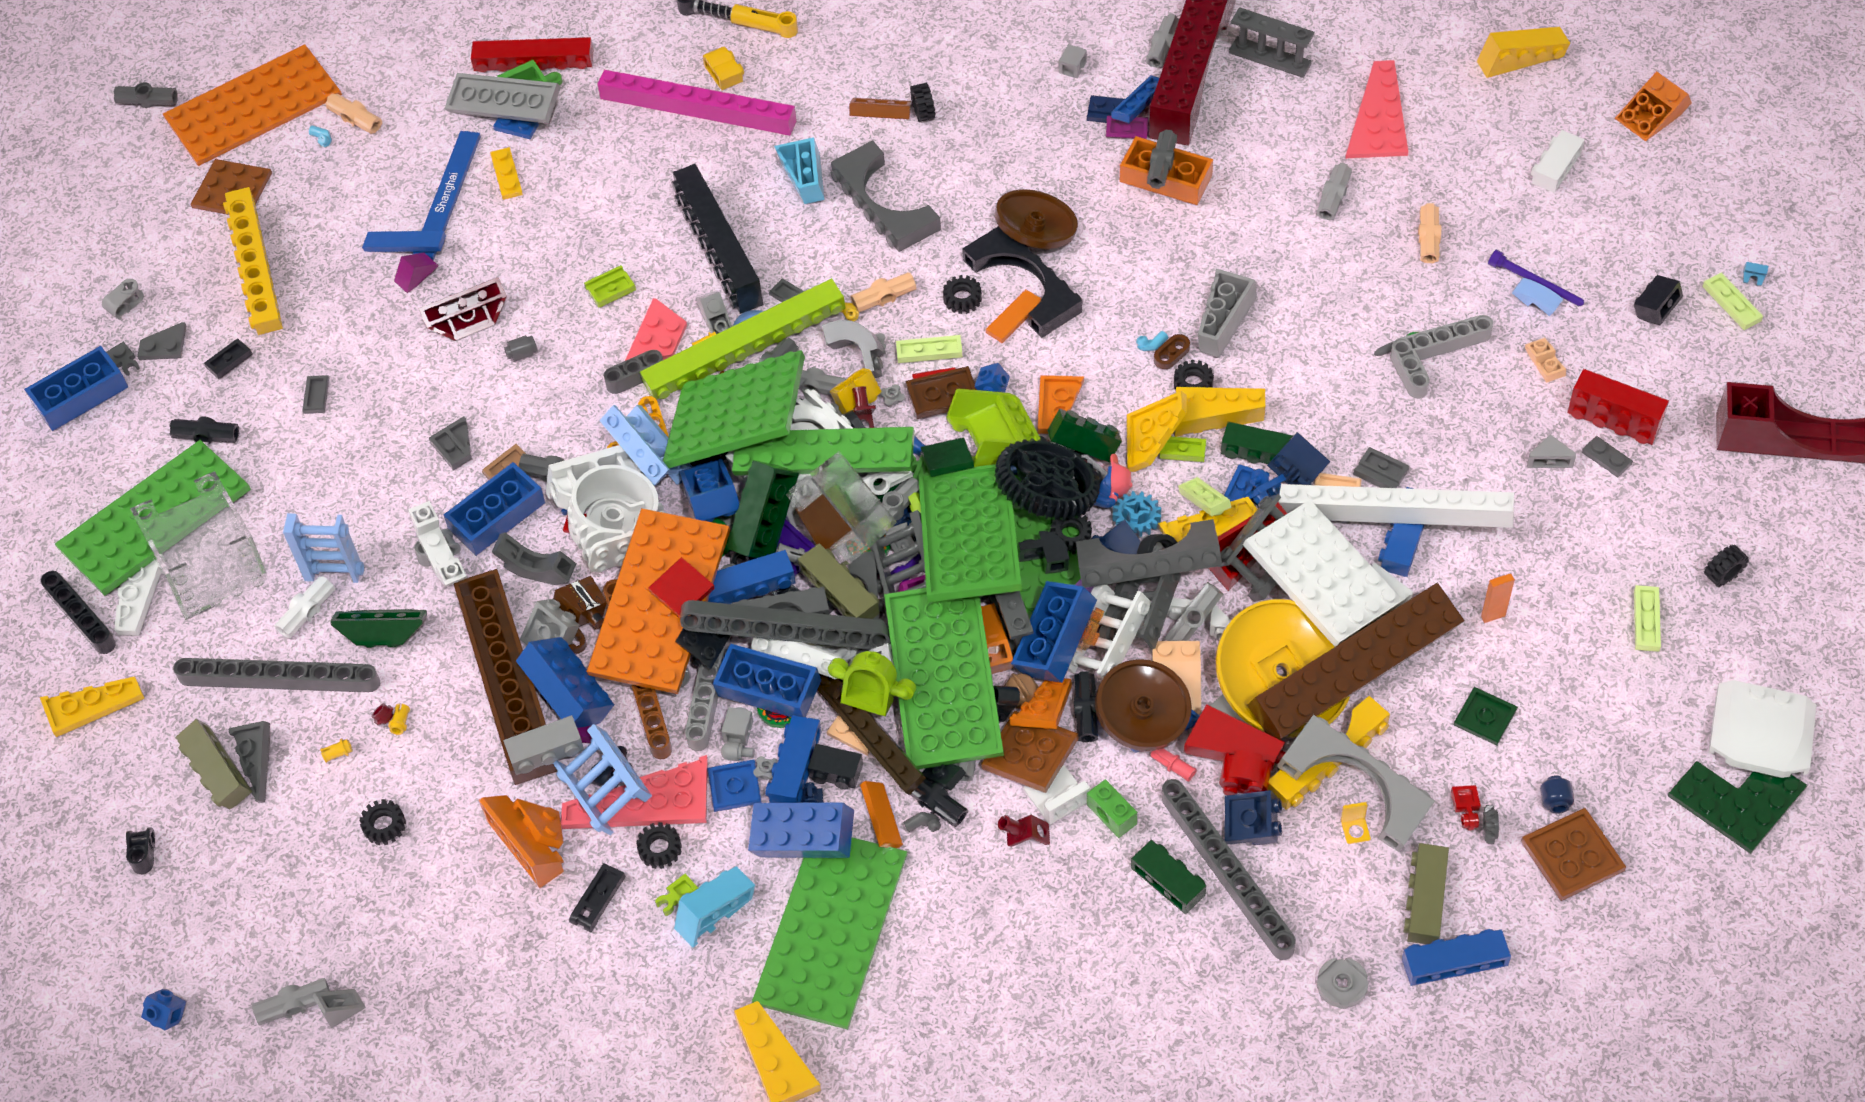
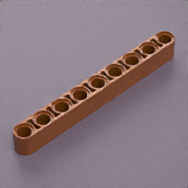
M617 579L609 580L604 584L603 591L608 606ZM631 684L651 754L656 759H666L672 753V745L656 691L651 688L639 689L641 686Z

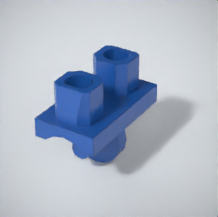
M1263 469L1254 470L1251 473L1250 483L1257 488L1243 495L1244 498H1253L1259 508L1258 504L1265 496L1280 495L1281 483L1286 480L1284 474L1269 481L1270 475L1268 472H1265Z

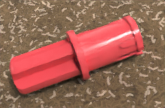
M1164 748L1151 752L1150 756L1167 767V771L1170 772L1172 770L1188 782L1197 772L1196 768L1182 761L1178 754L1175 756Z

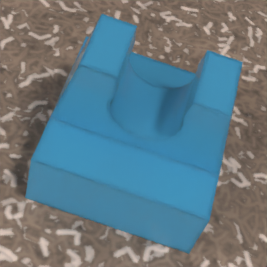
M1746 262L1743 269V283L1748 284L1750 277H1756V285L1761 286L1769 266Z

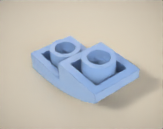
M1522 278L1512 292L1524 304L1529 306L1534 303L1548 316L1556 310L1563 298L1547 287L1526 278Z

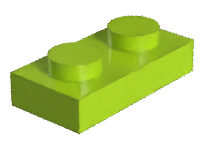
M1171 436L1160 451V459L1204 462L1206 439Z

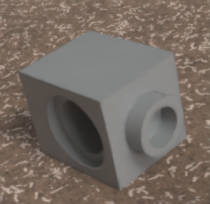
M1068 44L1059 59V74L1078 79L1082 71L1081 68H1084L1087 62V50Z
M728 707L721 731L724 742H741V744L747 746L750 736L748 731L752 729L754 722L752 711L743 707Z

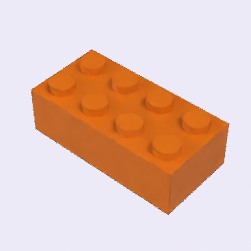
M1135 136L1120 164V182L1198 205L1213 175V159L1175 148L1172 170L1168 172L1165 186L1155 189L1147 184V176L1150 170L1152 150L1156 148L1157 142Z

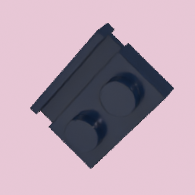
M1091 95L1086 121L1107 123V116H1111L1112 111L1125 99Z

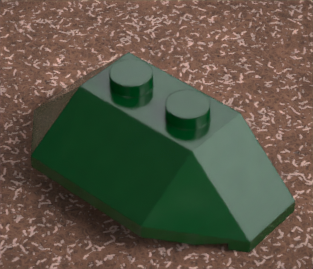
M427 610L336 611L330 623L332 627L356 646H364L366 648L376 647L377 645L398 647L403 645L423 624L427 616Z

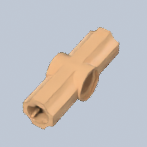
M332 93L328 96L326 102L327 109L341 116L345 123L349 122L352 124V127L356 125L370 134L376 133L382 125L381 118L367 111L361 102L357 100L351 102L337 93Z
M1427 203L1420 208L1418 243H1420V261L1424 263L1439 262L1441 225H1439V207L1433 203Z
M907 272L888 281L885 278L877 279L870 288L850 295L858 312H861L879 304L883 307L888 302H895L896 297L916 290V284L912 274Z

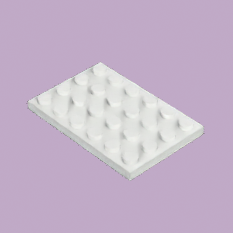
M1311 500L1249 537L1243 543V546L1335 647L1398 607L1403 601Z

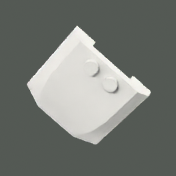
M1737 680L1719 683L1715 700L1709 752L1714 754L1715 751L1725 757V762L1732 767L1781 778L1790 777L1791 773L1803 772V775L1809 773L1811 766L1817 705L1807 696Z

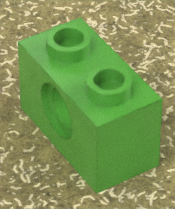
M1106 779L1087 792V806L1118 838L1137 825L1138 812Z

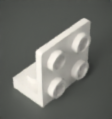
M1063 765L1047 793L1028 786H1024V791L1048 824L1051 825L1087 803V792L1090 791V787L1085 781L1078 784L1065 765Z

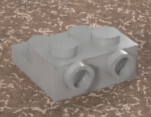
M554 599L541 600L536 602L520 640L528 645L530 641L562 637L569 645L572 644L580 625L575 621V615L570 612H564L559 608L560 603Z

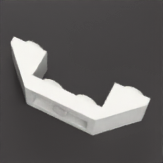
M430 501L408 509L418 540L437 578L445 587L466 579L467 576L458 557L454 558L439 528V519Z
M1173 598L1167 616L1178 620L1193 600ZM1217 605L1214 606L1204 619V621L1211 620L1210 636L1220 640L1223 631L1231 621ZM1190 611L1187 615L1188 618L1194 621L1199 620L1201 617L1197 611ZM1145 619L1143 620L1140 628H1143Z

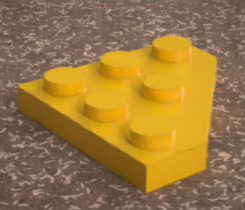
M1179 391L1127 414V468L1131 472L1141 470L1153 463L1187 414V395L1184 392Z

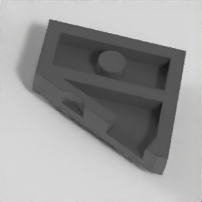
M181 322L141 339L137 355L138 359L181 358L187 327L186 323Z
M464 416L429 437L430 444L453 471L472 459L468 425Z

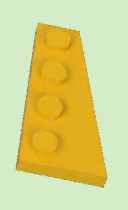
M1249 497L1231 501V508L1225 510L1220 515L1210 516L1201 510L1199 514L1188 517L1186 515L1180 516L1175 521L1168 523L1166 521L1160 522L1158 526L1163 534H1168L1179 542L1188 534L1191 526L1190 523L1214 519L1218 537L1254 515L1258 509Z
M135 676L107 682L101 687H84L82 691L61 692L59 696L51 698L48 696L39 697L55 737L145 699Z

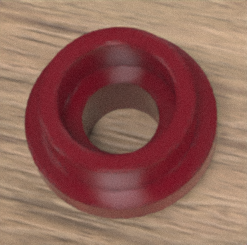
M385 703L378 706L371 716L374 719V723L376 725L387 724L393 717V707L391 705L387 706Z

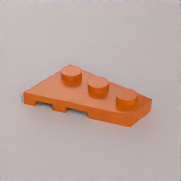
M1040 375L1038 434H1048L1047 430L1059 409L1065 411L1072 409L1084 383V376Z
M1064 678L1062 683L1045 680L1034 692V697L1029 702L1025 701L1021 705V711L1009 718L1010 726L1057 729L1072 688L1071 679Z

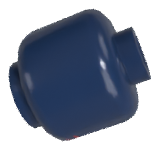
M1559 775L1550 776L1540 786L1542 805L1547 810H1550L1551 813L1560 814L1567 812L1574 804L1572 783Z

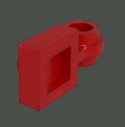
M1453 786L1451 788V796L1455 812H1465V814H1461L1462 828H1467L1468 831L1478 828V814L1472 812L1480 811L1481 807L1477 786Z

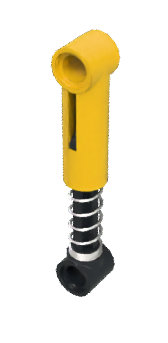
M677 0L678 11L684 16L704 12L706 16L711 14L712 17L719 16L720 19L726 17L733 24L777 33L784 38H792L798 33L797 17L790 11L775 13L739 4L729 7L728 4L723 6L721 3L714 4L713 1L709 3L706 0Z

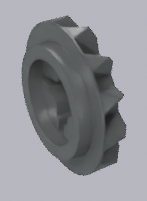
M1486 805L1483 812L1484 840L1488 844H1494L1495 839H1498L1499 817L1498 811L1494 809V805Z

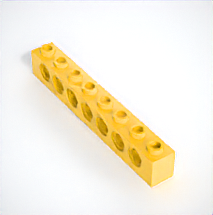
M249 187L225 193L227 202H223L226 214L230 215V218H227L229 229L233 230L234 233L230 234L233 246L237 247L234 255L237 263L241 265L237 269L240 279H244L241 288L244 296L248 297V300H245L247 312H251V317H248L251 329H256L258 335L281 330L283 325L254 197Z

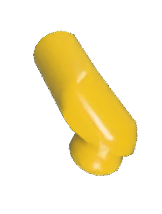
M845 302L846 308L841 313H843L847 320H857L859 317L858 310L853 303Z

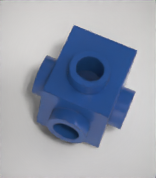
M999 363L987 365L980 368L974 387L981 391L1006 392L1010 376Z
M158 990L147 995L145 998L141 1018L150 1022L152 1026L165 1031L178 1025L182 1020L186 1001L174 995L170 990Z

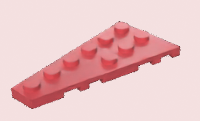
M1394 60L1374 61L1345 159L1408 156Z
M707 755L699 757V760L688 764L687 762L678 764V767L667 771L660 770L639 777L652 794V797L646 802L639 798H632L607 822L610 827L648 826L652 823L658 825V822H662L663 825H666V823H707ZM626 785L613 789L596 805L601 814L625 792ZM578 799L562 803V829L593 828L590 824L591 818Z

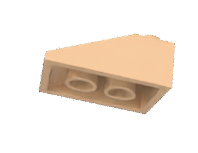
M1158 641L1156 648L1152 649V661L1167 666L1182 679L1190 694L1192 710L1199 715L1201 713L1200 641Z

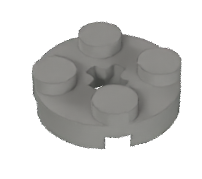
M1334 958L1324 963L1320 968L1317 989L1320 996L1328 1004L1340 1009H1347L1356 1006L1365 998L1368 989V976L1363 966L1357 961L1346 958V960ZM1337 979H1347L1348 987H1339Z

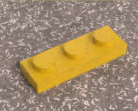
M510 147L491 151L490 154L503 200L523 195Z

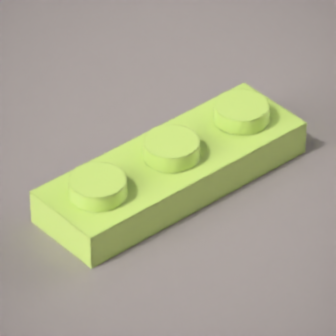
M1722 273L1704 281L1702 287L1743 330L1762 321L1763 315Z
M960 335L896 341L898 363L963 357Z
M1198 477L1178 485L1181 495L1210 516L1220 515L1225 510L1231 508L1230 499Z
M1635 585V650L1660 651L1659 587Z

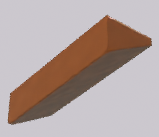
M853 97L849 103V116L909 120L912 101Z

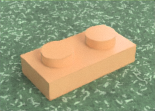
M838 715L828 729L827 735L868 755L870 751Z

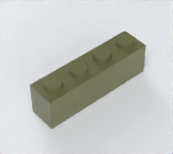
M819 543L798 558L800 572L816 588L824 587L826 598L844 616L873 619L879 615V600L872 592L869 593L861 580L857 577L854 578L846 565L840 564L835 559L830 549H825Z
M195 719L175 737L180 744L179 750L191 761L189 763L190 767L200 775L201 784L207 790H210L212 793L211 799L218 807L223 806L230 810L253 792L209 725Z
M1419 843L1417 852H1412L1411 866H1415V874L1410 873L1408 888H1412L1413 892L1412 896H1407L1406 910L1410 911V918H1405L1403 933H1408L1407 942L1427 945L1440 938L1449 847Z

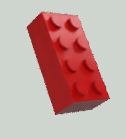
M1583 368L1573 388L1567 413L1571 414L1575 419L1590 421L1596 427L1611 429L1620 436L1632 437L1641 444L1653 445L1662 426L1669 400Z

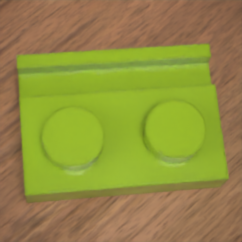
M622 265L584 282L585 289L588 290L589 295L598 308L636 291L634 282L627 272L624 271Z

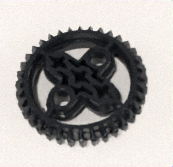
M1031 438L1030 441L1023 439L1022 442L1016 441L1015 444L1005 447L995 465V482L998 484V489L1002 490L1001 494L1007 495V500H1012L1014 506H1020V510L1025 509L1028 511V514L1034 513L1037 517L1039 515L1044 516L1045 519L1050 517L1054 521L1057 518H1060L1062 521L1065 518L1072 520L1073 517L1079 518L1080 515H1085L1087 511H1090L1100 493L1099 476L1096 474L1097 470L1092 469L1093 465L1087 463L1086 458H1081L1080 453L1076 454L1074 449L1069 450L1066 448V445L1060 446L1058 443L1054 444L1049 440L1044 442L1042 439L1035 441ZM1014 465L1017 468V475L1022 480L1021 482L1014 476L1010 466ZM1073 477H1075L1081 484L1084 490L1083 494L1079 491L1078 483L1076 480L1073 479Z

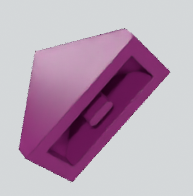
M425 253L401 256L394 282L406 293H409L438 267V264Z

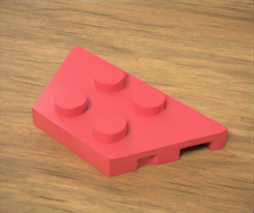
M653 298L625 361L649 350L660 351L663 360L673 356L685 332L687 322L659 300Z

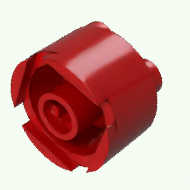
M1235 750L1234 755H1229V752L1224 755L1219 781L1220 786L1223 788V794L1235 795L1238 793L1268 791L1272 769L1271 760L1268 759L1265 762L1262 760L1263 755L1246 750Z

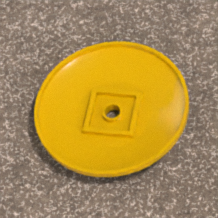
M1272 599L1255 603L1239 612L1226 626L1220 637L1216 651V673L1219 686L1232 709L1248 724L1265 732L1247 704L1335 646L1294 601ZM1277 666H1283L1286 669L1287 675L1285 677L1277 673ZM1350 697L1319 717L1331 724L1342 713ZM1305 726L1301 727L1300 729H1298L1297 731H1295L1287 737H1298V735Z

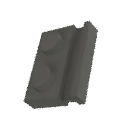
M1369 447L1359 461L1358 466L1355 467L1353 475L1380 488H1397L1408 473L1409 465Z

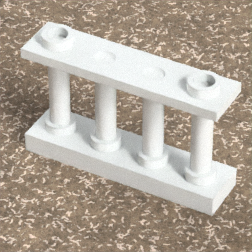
M1107 584L1094 586L1091 594L1097 599V602L1067 670L1068 672L1075 674L1078 666L1082 665L1098 670L1097 674L1103 679L1113 667L1123 662L1138 629L1150 609L1151 601L1141 591H1137L1134 599L1130 600L1115 596V592ZM1110 604L1128 609L1123 620L1104 616ZM1100 624L1118 629L1113 641L1094 636ZM1089 645L1108 649L1103 661L1084 656Z
M754 637L751 649L817 667L820 674L831 678L834 677L829 674L828 666L832 659L841 658L850 662L860 650V648Z

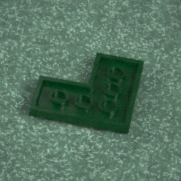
M1696 761L1668 793V797L1752 854L1808 785L1792 774L1790 777L1781 778L1753 771L1738 789Z

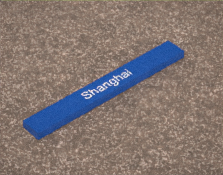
M460 130L422 231L445 232L480 141V133ZM437 251L413 252V254L425 253L434 261Z

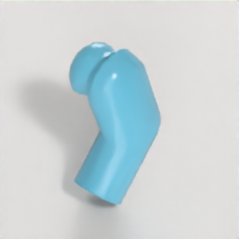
M314 125L310 126L309 135L318 137L317 141L322 147H327L331 144L332 139L329 130Z
M1160 331L1150 340L1146 336H1140L1136 340L1137 347L1141 351H1156L1168 339V335L1164 331Z

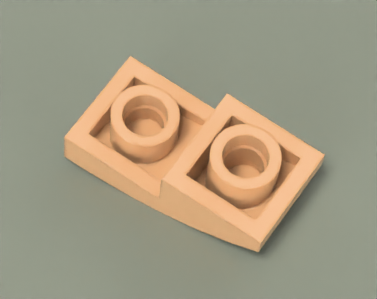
M1546 338L1525 344L1529 357L1546 383L1566 376V368L1555 357L1556 350Z

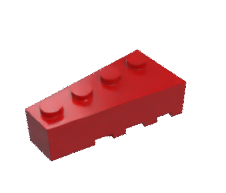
M1277 502V504H1276L1275 506H1276L1284 515L1288 514V513L1283 509V507ZM1269 513L1262 523L1267 527L1277 520ZM1252 516L1218 536L1220 553L1224 548L1231 545ZM1244 547L1236 556L1248 569L1257 562ZM1231 564L1209 568L1227 591L1243 577Z

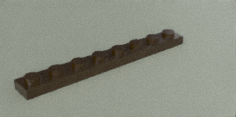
M819 673L821 682L817 690L900 788L906 794L911 795L926 777L870 712L841 703L843 681L841 679H834Z

